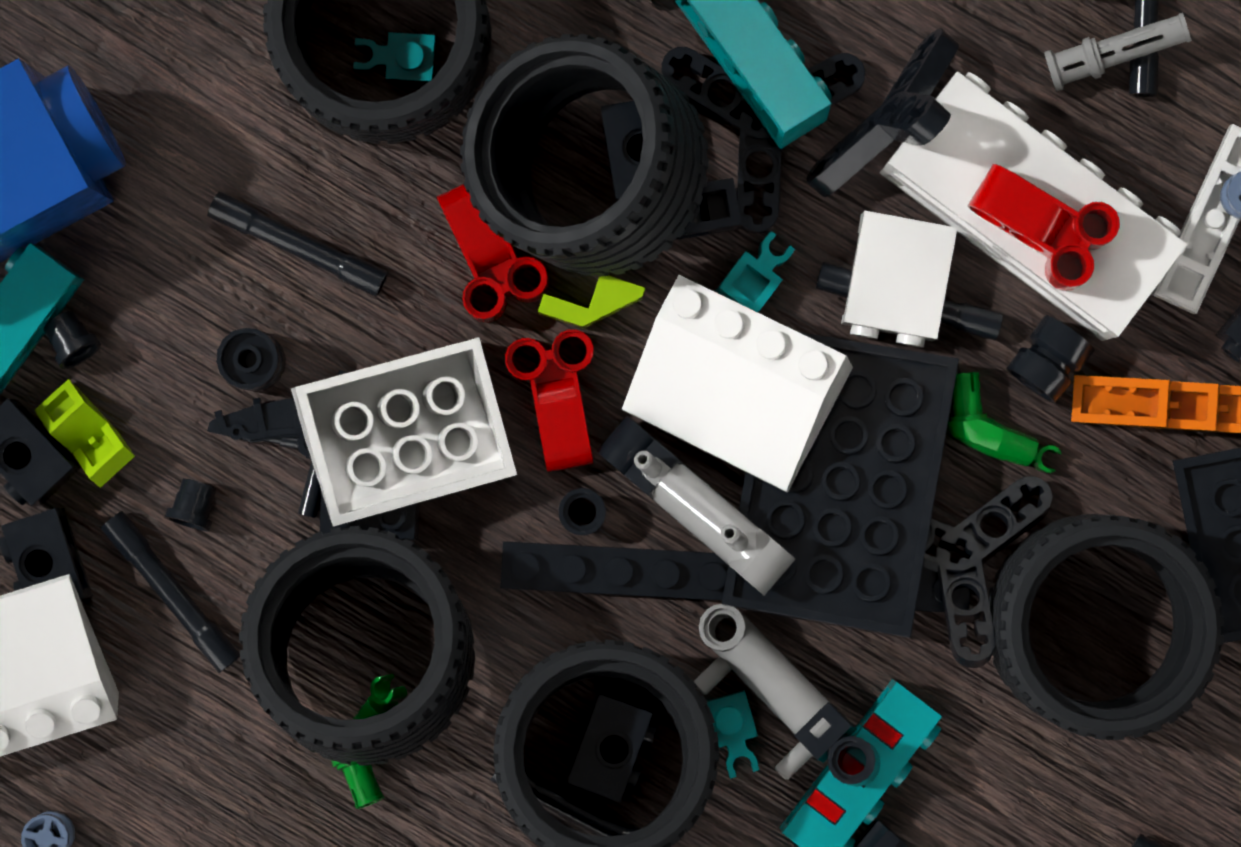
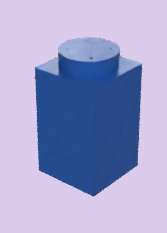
M19 58L0 68L1 263L10 258L18 248L23 247L26 249L30 243L36 244L114 202L103 178L125 167L126 162L101 110L81 78L70 65L47 77Z

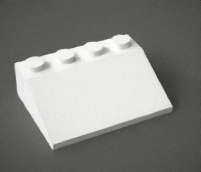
M678 275L655 319L622 410L788 493L853 366L846 355Z
M479 337L291 389L304 438L332 526L517 475Z
M70 574L1 595L0 757L117 720L119 691Z

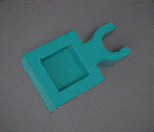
M388 32L387 46H379L370 39L355 38L356 48H369L372 50L373 56L367 63L354 62V71L371 72L378 67H386L385 79L390 82L427 84L434 78L435 35Z
M770 231L758 247L757 259L745 251L715 291L758 313L783 280L772 270L774 267H779L785 263L795 249L789 246L782 256L773 255L769 250V244L776 234Z
M745 690L707 700V705L715 721L713 726L718 735L719 748L727 746L728 749L725 762L730 779L736 777L733 763L739 756H745L750 759L753 772L760 770L754 753L747 748L745 740L758 736Z

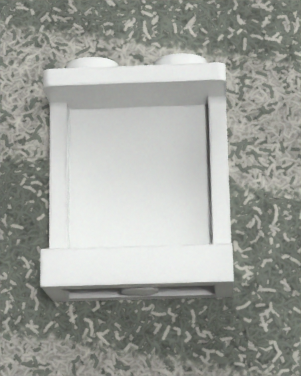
M864 211L860 215L857 232L859 237L841 325L851 326L850 335L878 339L879 332L897 335L896 343L924 348L925 340L934 341L938 338L957 227Z

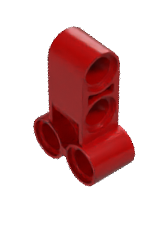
M997 164L991 166L967 205L971 211L1047 257L1045 276L1054 288L1062 291L1078 288L1089 280L1094 271V259L1089 250H1096L1111 242L1120 228L1119 216L1116 210L1109 204L1092 202L1076 211L1017 174ZM1096 214L1104 220L1106 232L1102 238H1093L1085 233L1083 228L1085 215ZM1071 255L1079 261L1081 273L1076 280H1068L1060 275L1057 269L1060 256Z
M464 184L436 196L475 278L467 284L462 297L464 307L472 318L479 322H493L499 319L505 312L507 297L513 295L514 298L521 302L532 303L540 300L543 294H546L549 287L546 268L533 257H516L511 244L506 242L504 238L496 235L479 217L480 211L473 207L470 201V193L466 191ZM525 268H532L538 271L541 277L538 287L530 292L520 291L514 283L517 273ZM482 288H491L496 291L498 296L496 306L488 312H479L473 308V296Z
M569 329L561 332L555 338L552 350H545L534 339L521 338L514 341L508 347L505 354V364L508 371L516 378L530 380L547 472L594 464L577 371L585 369L591 363L594 356V346L591 339L579 330ZM567 338H579L586 345L587 354L578 364L565 363L560 357V345ZM523 346L534 347L540 355L539 366L530 373L519 371L513 362L515 352Z

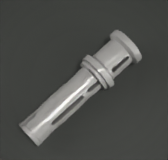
M1182 12L1177 16L1138 27L1096 42L1095 38L1090 39V37L1082 39L1081 45L1057 53L1048 50L1044 54L1056 92L1064 90V84L1092 76L1094 79L1101 78L1102 74L1106 73V68L1144 57L1184 42L1188 43L1192 40ZM1161 34H1162L1161 37H1158V38H1155V39H1151V40H1148V41H1145V42H1142V43H1139V44H1136V45H1133V46H1130V47H1127V48H1124V49H1123V47H1125V46H1128V45H1131V44H1134V43H1137V42H1140V41H1143V40H1146V39H1149V38H1152V37H1155V36H1158V35H1161ZM1114 50L1112 53L1100 56V54ZM1083 61V62H1081V63H1078V64H1075V65H1072V66L1063 68V67H1065V66H1068V65H1071V64H1074V63Z

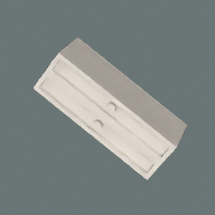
M957 71L935 98L951 114L950 120L944 129L933 140L922 146L902 142L879 173L947 225L957 227L959 234L1098 339L1105 341L1119 337L1188 245L1178 238L1181 234L1180 229L1161 216H1158L1155 220L1141 210L1143 202L1132 192L1122 187L1116 191L1102 180L1105 176L1104 172L1092 162L1083 158L1078 162L1064 152L1067 145L1055 134L1048 130H1044L1041 134L1026 123L1029 117L1019 107L1009 101L1002 105L988 94L991 88L982 79L970 72L963 76ZM993 164L1010 170L1076 211L1092 202H1104L1116 210L1120 219L1118 233L1105 246L1096 250H1089L1094 259V271L1086 283L1069 291L1054 288L1045 276L1047 257L989 223L968 208L967 205ZM1096 214L1085 215L1083 220L1085 233L1093 238H1102L1106 232L1104 220ZM1071 255L1060 256L1057 263L1060 275L1068 280H1076L1081 273L1079 261Z

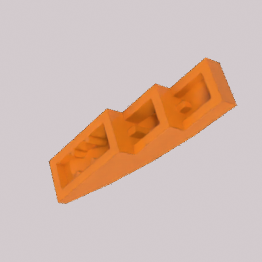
M1074 375L1071 422L1241 434V386L1175 382L1159 379Z

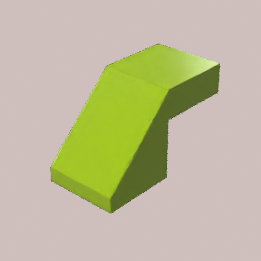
M609 275L601 276L598 279L589 309L543 294L538 313L584 329L642 300L645 287Z
M70 379L65 381L34 410L49 434L75 456L88 478L100 488L135 457L120 433Z

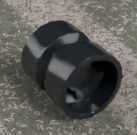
M1045 315L1030 335L1033 344L1031 348H1021L1006 369L1030 390L1047 401L1056 404L1071 384L1069 372H1079L1095 349L1074 330L1057 319Z
M242 328L232 331L222 340L217 350L216 362L220 374L227 383L239 389L262 391L271 388L280 380L285 370L286 357L283 347L274 337L258 329Z

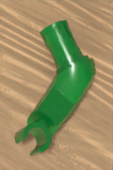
M979 372L956 374L953 392L954 416L950 417V422H948V429L953 437L968 447L996 459L1021 466H1028L1032 463L1034 468L1040 472L1053 473L1056 471L1055 469L1045 467L1042 464L1041 458L1047 450L1062 455L1058 447L1053 445L1038 446L1039 442L1037 439L1002 425L993 418H987V413H983Z
M393 674L376 677L370 686L371 696L361 706L353 719H366L387 712L398 705V701L406 698L407 689L404 686L390 689V683L394 678ZM331 760L333 768L343 771L356 809L370 806L385 798L371 764L358 765L357 762H351L349 765Z

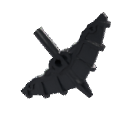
M339 370L337 376L349 372ZM261 398L253 399L254 406L225 416L222 410L214 412L216 419L209 423L208 432L228 436L236 441L280 444V447L298 449L302 455L311 459L294 398L262 404ZM311 460L298 514L316 518L321 500V488Z

